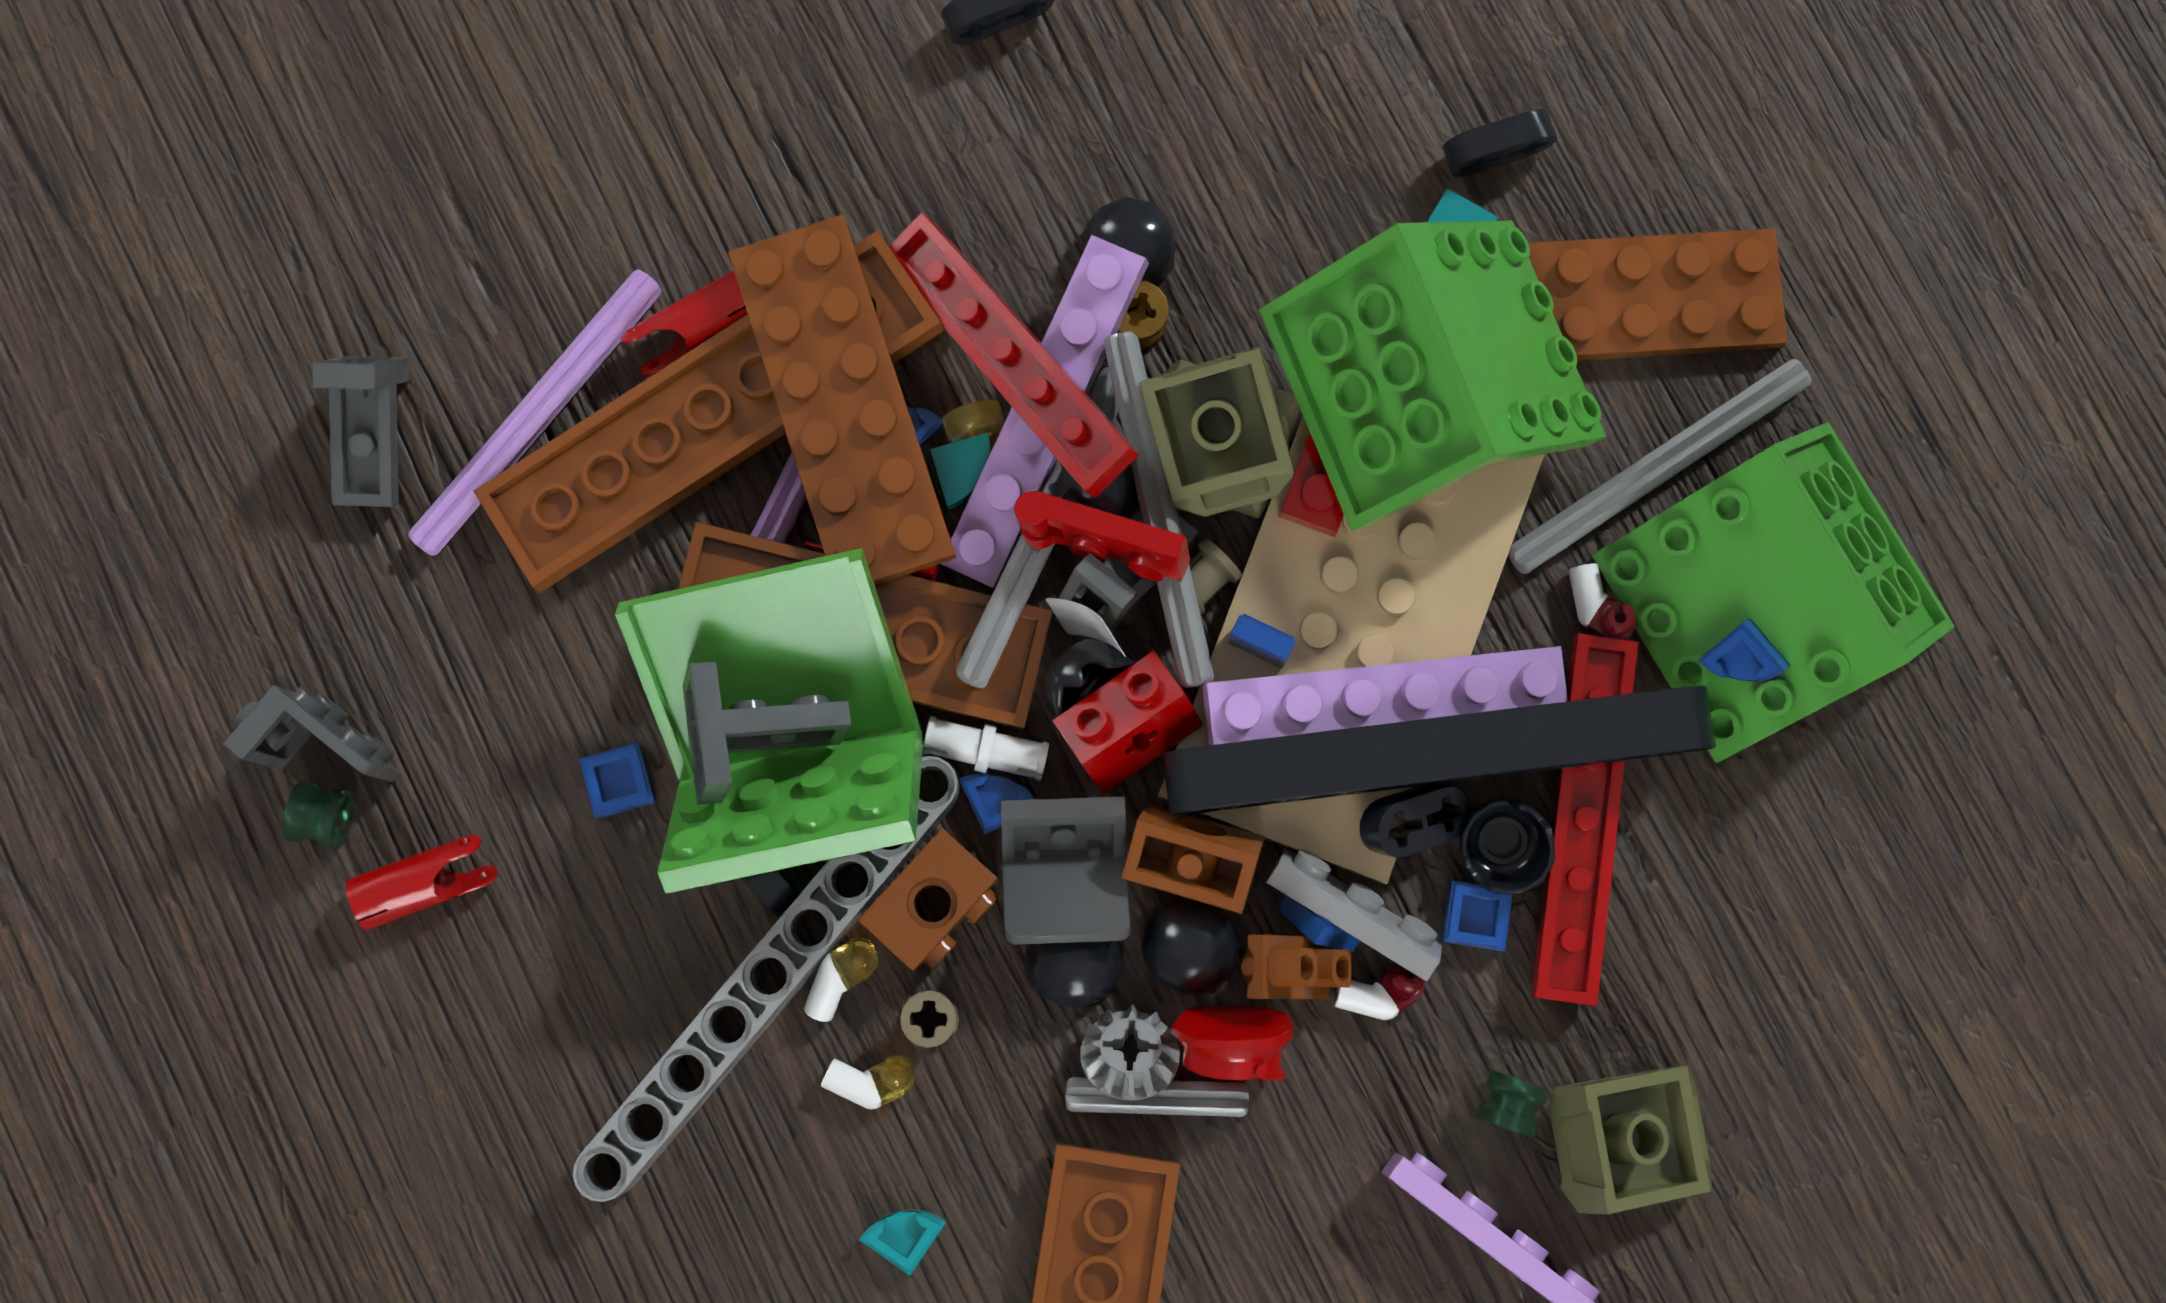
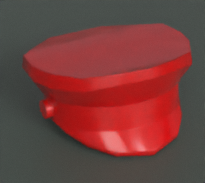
M1223 1005L1187 1008L1172 1025L1171 1034L1184 1047L1183 1065L1194 1073L1224 1080L1264 1079L1281 1081L1287 1078V1074L1281 1065V1051L1293 1038V1026L1285 1012L1255 1006Z

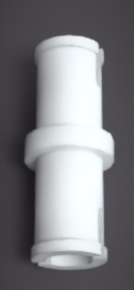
M930 716L923 744V755L930 754L975 765L974 771L986 773L987 768L1041 781L1049 743H1041L997 733V726L985 724L984 729Z

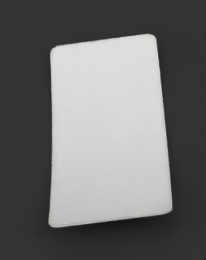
M1046 598V602L1068 634L1102 640L1114 646L1125 656L1102 618L1092 609L1069 600Z

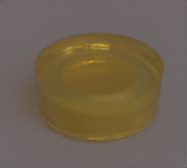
M982 400L969 403L948 412L942 418L948 440L951 442H957L987 432L988 436H991L1000 431L1005 423L1000 403L997 400Z

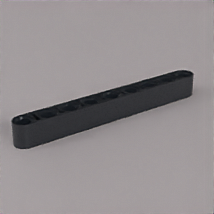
M1690 686L1192 747L1162 753L1169 813L1171 816L1692 753L1716 748L1707 686Z

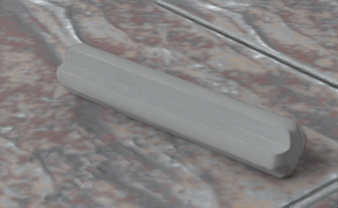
M1072 1077L1066 1082L1065 1105L1067 1110L1071 1112L1243 1117L1248 1112L1249 1090L1247 1085L1242 1082L1172 1080L1164 1090L1152 1097L1136 1101L1115 1099L1102 1093L1092 1085L1088 1078Z

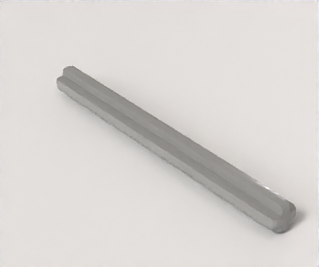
M1130 331L1113 334L1105 338L1104 348L1124 437L1140 454L1131 463L1143 522L1182 535L1177 509L1173 504L1139 384L1142 380L1147 379L1138 337ZM1188 565L1182 582L1164 577L1162 581H1157L1179 683L1182 687L1192 688L1213 681L1214 673L1190 566Z
M1790 359L1513 543L1508 553L1510 561L1521 574H1528L1803 391L1811 383L1810 374L1799 360Z
M1105 367L1101 370L1089 397L1113 423L1119 410L1109 367ZM1058 460L1042 491L1043 493L1051 495L1049 485L1057 481L1060 476L1061 464ZM1021 534L957 666L956 676L966 684L977 688H984L987 685L1055 543L1044 549H1035L1027 545Z

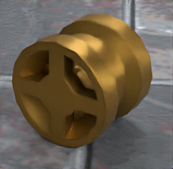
M1141 281L1128 310L1137 305L1138 307L1130 312H1126L1117 333L1133 332L1138 337L1140 349L1145 350L1157 344L1164 335L1169 307L1166 296L1159 287L1150 282Z

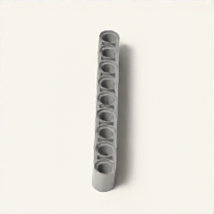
M922 757L921 775L930 770L940 771L946 775L949 783L945 796L939 801L931 803L919 799L916 841L904 843L901 847L894 850L880 848L829 859L578 1156L573 1169L575 1187L582 1196L591 1201L598 1202L617 1198L633 1188L816 971L824 956L832 952L954 807L959 798L960 784L957 774L948 762L939 757ZM852 863L860 864L868 875L867 887L859 896L845 898L837 890L836 877L844 866ZM818 911L826 919L828 925L827 934L817 945L807 946L797 936V922L806 912ZM770 958L779 960L784 965L787 973L786 983L783 988L774 994L762 991L756 980V973L760 964ZM729 1006L740 1010L746 1022L745 1031L736 1042H728L722 1039L716 1029V1019L719 1013ZM685 1055H692L703 1064L705 1071L704 1080L696 1090L685 1089L676 1079V1065ZM643 1104H650L656 1107L662 1115V1130L654 1139L642 1136L635 1126V1114ZM602 1153L615 1157L620 1164L621 1177L615 1187H606L595 1178L593 1171L594 1163Z

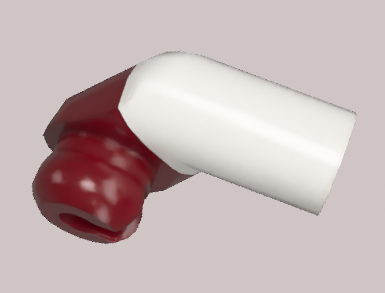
M1585 564L1568 569L1580 623L1603 637L1615 639L1629 637L1636 627V614L1628 604L1603 592L1598 564Z
M1397 964L1393 970L1373 985L1351 980L1350 988L1337 987L1334 1007L1381 1020H1390L1420 999L1424 992L1425 980Z

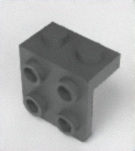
M273 685L260 701L253 700L248 703L233 719L231 723L233 732L223 743L242 760L282 770L309 737L314 734L364 775L393 782L401 773L389 763L395 753L388 746L366 731L361 734L349 725L347 727L344 726L342 723L348 717L346 712L324 695L318 693L315 696L301 686L296 692H292Z
M1125 797L1001 801L1004 927L1006 940L1012 944L1121 941L1126 939L1130 934V912L1127 880L1122 878L1126 863Z

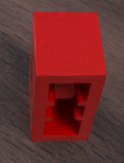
M1154 650L1052 720L1103 795L1204 726L1186 694Z

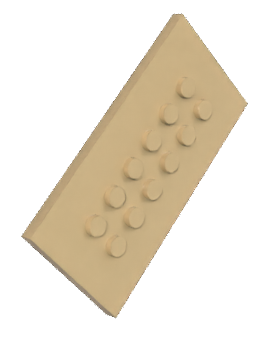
M1302 417L1289 451L1294 473L1310 433L1304 417ZM1545 454L1488 464L1365 529L1351 531L1344 515L1335 537L1278 517L1293 479L1292 477L1277 497L1271 498L1210 658L1214 673V679L1211 682L1471 656ZM1243 614H1246L1294 637L1293 640L1296 642L1283 669L1228 643L1239 615L1243 616ZM1202 686L1199 687L1192 706L1204 726L1180 741L1175 750L1208 746ZM1164 778L1157 798L1168 802ZM1413 787L1198 814L1237 829L1265 836V840L1296 852L1300 850L1308 851L1327 864L1386 885L1397 858L1375 853L1363 844L1360 836V820L1370 803ZM1394 818V825L1386 829L1387 838L1388 831L1403 825V820Z

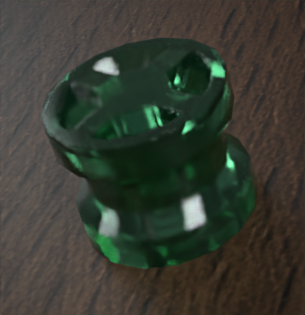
M305 781L298 782L290 793L283 814L282 834L284 839L299 843L307 838L317 840L321 848L337 851L346 840L351 827L355 807L353 793L340 789L326 793L321 792L317 784Z
M1490 1070L1486 1081L1490 1088L1488 1099L1478 1106L1475 1117L1535 1139L1539 1128L1535 1116L1538 1107L1547 1103L1550 1090Z

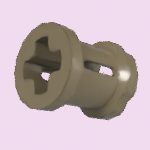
M1203 538L1197 544L1199 552L1189 562L1200 615L1205 612L1204 605L1228 581L1236 583L1242 577L1241 572L1232 560L1207 538Z
M919 992L909 998L902 1008L900 1017L902 1031L907 1039L917 1046L926 1048L939 1046L956 1032L959 1023L958 1008L942 992ZM928 1000L935 1001L937 1012L946 1013L947 1015L946 1025L936 1027L934 1037L925 1036L924 1026L914 1024V1014L924 1011L926 1001Z

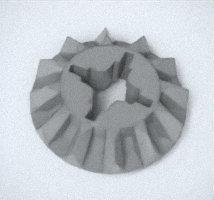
M1133 1004L1126 1011L1113 1013L1107 1009L1100 1020L1094 1024H1088L1080 1050L1083 1071L1092 1085L1110 1097L1126 1101L1146 1099L1164 1090L1173 1080L1178 1070L1180 1058L1176 1038L1171 1034V1029L1161 1021L1157 1011L1149 1015L1139 1012ZM1128 1035H1134V1040H1137L1138 1049L1148 1051L1137 1054L1136 1062H1133L1132 1071L1126 1070L1127 1061H1124L1123 1052L1113 1050L1123 1048L1124 1041L1128 1039Z

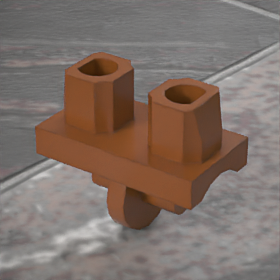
M1248 935L1249 948L1241 963L1243 978L1248 986L1247 998L1330 1000V987L1350 988V950L1330 949L1327 946L1317 945L1308 937Z

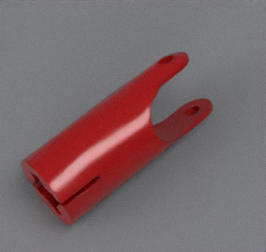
M734 270L665 307L623 333L621 341L628 344L658 330H674L678 332V338L670 349L642 366L640 372L643 376L654 375L748 314Z
M476 834L466 835L347 879L345 885L348 901L361 928L367 931L482 888L493 882L498 875L496 867L491 865L460 874L449 873L442 869L449 862L475 852L481 845V838Z

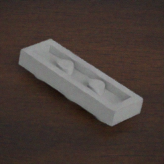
M1284 848L1271 870L1267 880L1269 885L1423 980L1428 981L1440 963L1442 943L1436 940L1437 933L1428 924L1411 915H1406L1402 919L1382 907L1384 904L1383 899L1370 888L1356 882L1348 886L1330 875L1331 868L1316 855L1305 850H1300L1296 854L1290 849Z

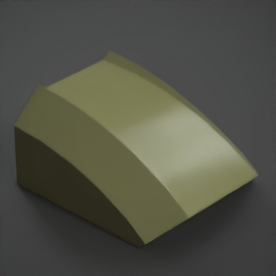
M1261 346L1167 372L1139 382L1175 508L1204 517L1277 497L1295 475Z
M1688 1065L1555 1087L1546 1113L1551 1118L1562 1178L1560 1189L1578 1213L1608 1215L1712 1191L1711 1162L1697 1088Z

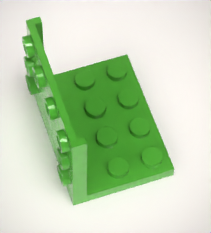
M1512 220L1397 223L1259 309L1351 531L1365 529L1488 464L1587 447L1606 437L1600 423V407L1594 396L1586 390L1576 368L1577 355L1570 341L1562 336L1552 313L1554 304L1551 294L1545 285L1538 280L1529 260L1530 247L1523 233L1515 227Z
M1829 422L1773 444L1591 555L1617 599L1628 604L1636 614L1635 629L1671 689L1707 686L1716 748L1709 749L1708 751L1716 764L1909 663L1955 627ZM1750 618L1791 666L1779 675L1765 681H1741L1727 676L1724 678L1712 673L1698 659Z
M863 548L619 602L615 613L616 619L679 779V786L657 872L665 894L916 841L924 737ZM716 662L722 710L729 709L730 705L744 700H763L767 703V706L791 705L792 701L800 697L822 695L828 697L829 702L848 701L851 726L840 745L728 753L732 784L723 802L697 805L682 685L690 663Z

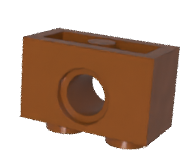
M1147 802L1137 819L1122 878L1242 914L1265 836L1190 814L1171 816L1169 808Z
M942 828L865 911L858 921L912 971H917L923 964H926L933 970L957 944L949 936L965 918H968L975 924L999 898L991 890L999 880ZM930 887L945 889L951 899L949 913L938 922L925 921L917 910V901L920 894Z

